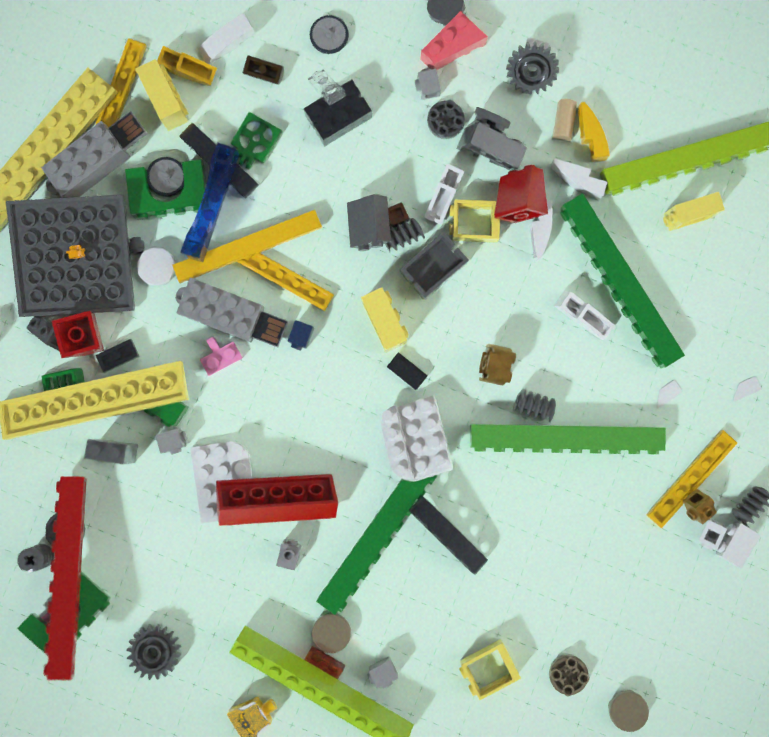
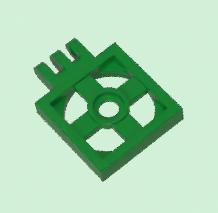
M248 112L230 143L231 146L237 149L232 159L237 162L239 157H241L239 161L241 166L247 160L245 168L248 170L253 165L255 159L264 164L282 134V130L255 114ZM251 122L260 123L256 131L246 128L247 125ZM267 128L272 131V141L264 138L263 134ZM242 135L249 138L250 141L246 149L240 142ZM259 135L260 140L254 141L253 136ZM261 145L267 148L262 152L253 153L256 146Z

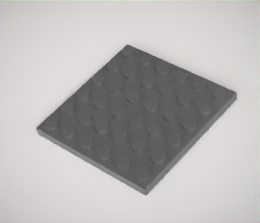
M124 195L6 201L19 317L79 314L87 311L103 313L135 310ZM81 245V248H85V257L69 259L66 251H69L70 246Z

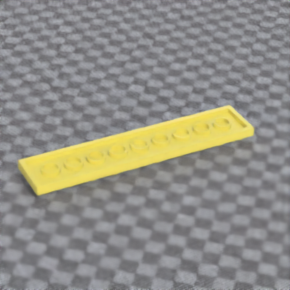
M87 67L1 168L0 231L8 223L6 201L27 200L47 177L41 167L80 138L118 93L89 67Z
M176 361L0 401L2 440H10L189 400L183 362Z

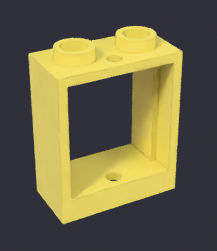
M716 192L674 205L664 213L663 220L669 231H673L711 219L723 212L725 208L720 193Z
M455 199L453 205H450L449 217H453V224H449V235H452V241L497 243L500 235V219L494 217L496 201ZM458 210H491L490 235L458 234Z
M501 639L460 660L462 667L459 670L464 679L468 677L471 683L468 685L473 697L477 695L479 701L521 679ZM498 650L509 674L479 689L468 665Z

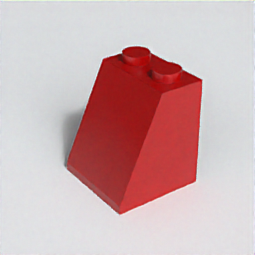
M526 165L522 170H511L508 174L500 176L494 213L496 219L519 223L548 214L543 169L537 168L535 165Z

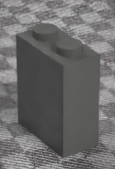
M372 194L347 202L350 248H358V251L363 252L369 251L370 247L381 248L383 244L391 242L387 196Z
M101 438L87 439L84 459L122 465L133 464L136 461L138 444Z

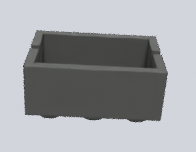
M442 232L400 268L401 275L410 285L414 283V290L424 301L469 262V259L458 247L454 253L451 251L454 249L455 243L445 232Z

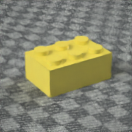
M154 59L136 68L135 70L168 132L189 122L186 117L189 113L181 101V97L164 64L159 65L158 61Z
M381 287L362 296V304L385 352L387 353L406 344L409 334L405 326H401L399 323L401 317L397 309H392L391 307L392 298L388 290L384 292Z

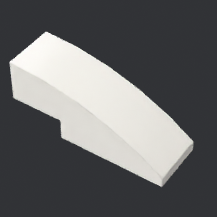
M242 13L213 33L201 44L198 50L205 62L211 64L239 48V43L255 35L248 19Z
M554 158L550 167L566 184L590 198L600 200L603 197L607 182L589 177L591 169Z
M448 163L446 164L424 218L442 225L465 170Z
M552 200L547 201L548 214L535 218L536 221L531 222L529 225L534 263L541 260L550 238L553 215Z
M564 291L554 304V307L603 341L606 340L615 327L589 303H584L571 291Z

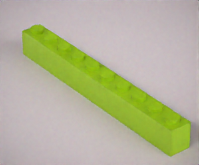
M769 122L605 168L600 173L601 180L607 182L605 194L620 195L624 193L623 190L629 188L631 191L640 189L643 184L648 183L651 186L659 183L664 178L667 180L675 179L681 173L689 175L696 172V169L702 168L706 170L714 167V164L719 162L721 165L731 162L733 158L738 157L741 160L749 157L754 152L757 155L767 152L769 148Z
M246 625L229 651L230 654L372 737H410L413 723Z

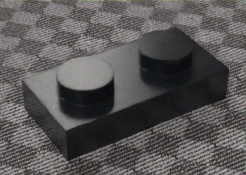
M132 339L95 355L103 373L140 357Z
M399 352L387 365L390 371L414 390H417L428 376Z

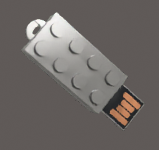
M129 111L110 127L100 121L42 166V170L48 177L46 182L48 191L62 198L80 197L131 158L126 150L148 134L133 112Z
M191 277L187 287L179 288L175 296L179 304L176 314L250 343L254 338L279 348L289 322L264 312L265 307L259 303Z

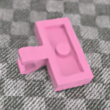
M211 337L206 341L213 352L199 360L208 376H211L243 359L234 341L220 348L215 337Z

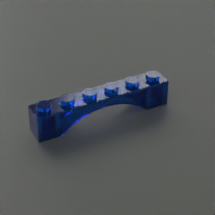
M217 142L199 210L186 234L180 252L184 257L204 262L239 157L235 147Z

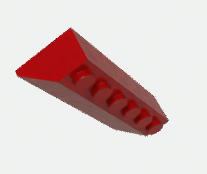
M332 474L216 480L218 526L333 519L337 516L338 498Z

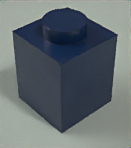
M295 320L287 340L291 344L290 347L299 351L302 348L307 349L314 327Z

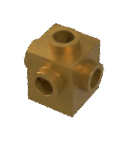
M698 489L682 500L687 509V516L701 524L707 522L717 513L714 507V500Z

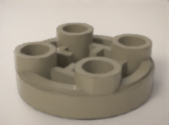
M327 613L320 616L312 629L314 644L325 653L342 651L348 645L351 638V628L348 621L338 613L336 615Z
M566 654L557 657L552 662L549 668V679L552 686L559 693L565 696H572L578 694L586 687L589 682V673L586 665L580 658Z
M633 690L619 692L608 703L610 719L622 731H638L648 720V704L641 695Z

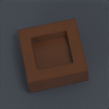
M402 202L388 208L391 227L394 228L397 224L402 225L404 221H410Z

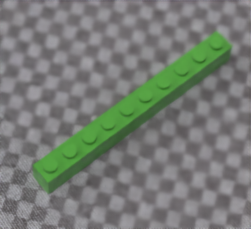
M470 424V448H474L475 452H486V448H494V452H505V448H513V452H524V449H532L534 453H544V449H551V453H563V449H571L570 453H582V450H590V453L602 454V450H609V454H621V450H628V454H640V450L647 451V454L659 455V451H666V428Z

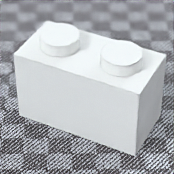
M733 522V524L728 526L727 535L721 541L715 555L742 569L761 535L742 523Z

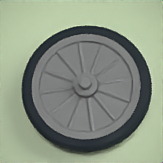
M325 15L314 21L310 28L309 37L316 50L324 54H334L346 46L349 39V31L342 19L333 15Z
M160 157L149 165L146 172L147 182L153 192L160 196L169 197L182 191L184 188L183 166L178 160L171 157Z

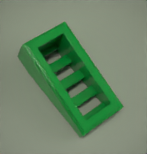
M72 368L41 375L44 391L85 382L82 368ZM50 378H53L54 388L51 386Z

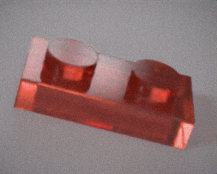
M313 645L304 658L305 661L336 679L340 677L346 666Z

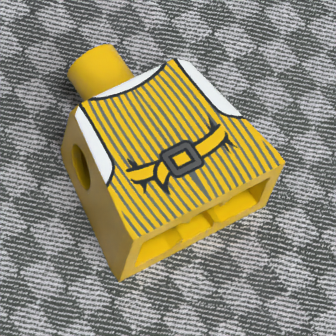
M257 696L230 708L226 715L240 737H258L271 725L273 719L270 713L277 709V705L272 698L262 703Z

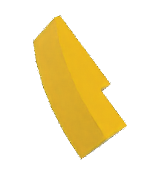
M162 46L157 59L159 65L164 64L169 73L211 86L217 68L186 53L181 52L180 54L165 46Z
M581 102L577 108L581 145L589 144L591 162L606 161L610 153L605 133L591 108L586 102Z

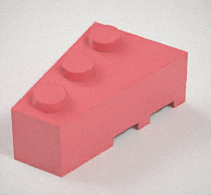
M460 11L421 50L420 59L431 70H438L454 62L455 59L463 55L466 56L479 47L486 46L488 36Z

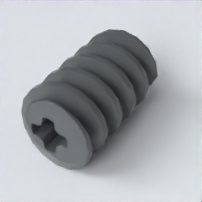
M411 218L410 224L407 221L403 222V227L397 224V231L390 227L391 242L385 243L388 252L391 253V247L397 251L398 244L404 248V241L411 245V238L418 242V235L425 239V236L418 221Z
M521 389L515 399L513 411L518 406L519 413L527 409L528 416L533 411L534 418L540 413L541 420L549 416V422H551L556 410V401L554 398L548 401L547 396H543L541 399V394L537 393L534 396L532 391H529L526 395V389Z
M753 486V492L749 491L747 493L748 498H742L743 504L737 503L738 509L733 508L731 510L733 516L748 528L747 522L755 523L752 518L753 516L760 518L757 511L765 513L763 505L769 507V492L763 487Z
M38 544L23 549L17 557L18 567L22 571L36 572L46 568L54 560V552L46 544Z

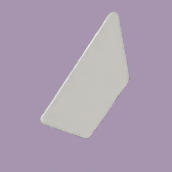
M756 376L738 384L733 402L762 390Z
M675 380L659 390L656 409L661 408L683 392Z

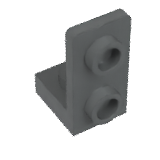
M34 316L26 329L43 343L59 351L52 323L43 316Z

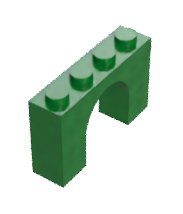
M202 160L182 162L184 188L176 199L169 202H161L153 198L151 189L148 186L147 170L145 167L125 169L130 214L137 218V220H146L149 216L163 218L167 217V214L172 213L184 215L187 211L201 213L205 209H210L205 166Z
M82 571L79 599L81 612L78 618L77 641L83 635L81 631L86 626L89 628L96 621L97 618L94 616L99 611L103 612L110 605L109 600L112 598ZM31 613L17 630L45 654V644L49 642V634H46L47 623L36 613Z

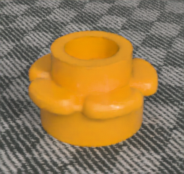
M81 245L70 246L66 254L69 255V259L85 257V248H81Z

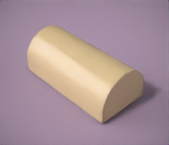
M560 99L558 101L552 139L571 141L577 108L575 100Z

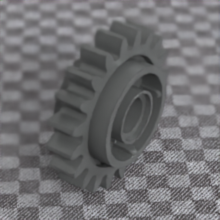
M534 41L532 47L526 42L525 48L519 45L518 52L512 51L513 57L508 58L510 64H507L506 70H508L507 77L511 78L510 84L516 83L515 90L522 87V94L528 90L529 95H531L532 91L535 90L537 95H539L540 88L546 92L547 85L553 86L552 80H557L556 73H559V67H557L559 60L555 59L556 53L550 54L551 47L544 49V43L537 47V42ZM535 66L537 70L531 71L528 67Z
M149 624L147 631L142 627L139 629L140 633L135 632L133 634L135 639L129 640L128 643L132 646L128 647L126 651L131 652V654L126 659L133 660L129 667L136 666L134 673L141 671L140 678L148 674V680H151L154 675L156 680H159L161 674L167 677L168 671H174L173 665L179 664V660L176 658L180 657L182 653L176 650L182 646L175 644L179 637L172 638L174 631L167 633V626L160 630V624H157L154 629ZM150 648H155L158 651V656H153L150 653Z

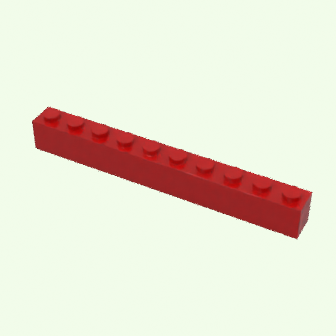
M60 476V481L56 483V493H59V500L55 501V513L58 514L57 520H54L53 532H56V540L52 542V552H55V558L51 561L50 571L54 573L53 581L49 583V593H52V601L48 602V613H51L50 622H47L46 634H49V642L45 644V655H48V660L43 668V676H46V681H72L75 679L87 478L84 476Z

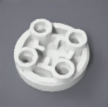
M149 248L140 255L137 261V272L140 278L150 285H167L175 275L172 265L176 261L163 248Z

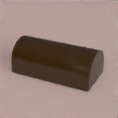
M247 55L242 74L280 85L284 75V66Z

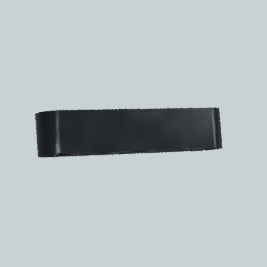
M191 123L179 135L197 155L245 199L259 186L245 170L194 123Z
M421 496L409 509V512L471 573L476 575L488 562V559L424 496Z

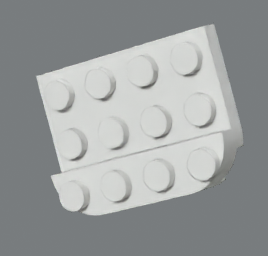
M434 395L398 407L393 405L382 413L381 429L390 468L396 476L413 482L454 470Z
M235 441L190 447L201 524L218 521L216 480L253 478L250 453L242 444Z

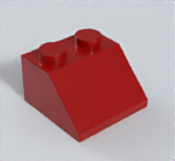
M91 311L52 321L62 359L86 356L104 351L95 314Z

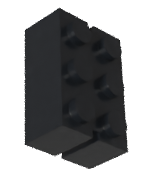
M353 79L303 108L306 118L313 129H315L324 147L372 118V110L364 97H361V92Z

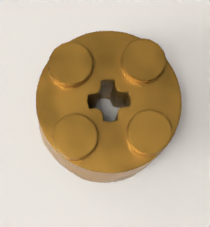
M488 343L486 345L488 351L483 352L479 365V373H482L479 381L504 386L505 383L511 382L512 372L510 371L512 364L516 361V353L512 352L511 348Z

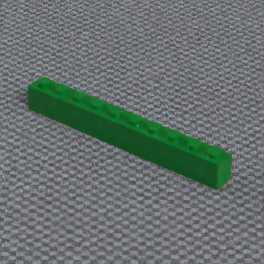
M582 193L565 203L560 208L563 220L565 222L568 221L573 236L578 237L584 253H588L592 259L590 260L592 266L601 273L602 282L611 289L612 298L619 302L622 307V314L629 318L633 331L640 335L643 347L652 354L653 357L651 359L653 363L662 369L684 357V352L584 194Z
M437 475L413 482L404 479L400 480L318 596L317 603L334 615L338 611L342 612L348 604L346 602L348 596L351 595L353 597L359 588L357 584L360 579L363 581L370 573V570H368L370 565L378 562L381 557L379 552L383 547L387 548L393 540L391 538L393 532H399L404 524L402 522L405 515L408 517L411 515L409 509L417 499L425 495L426 491L424 488L428 483L432 485Z

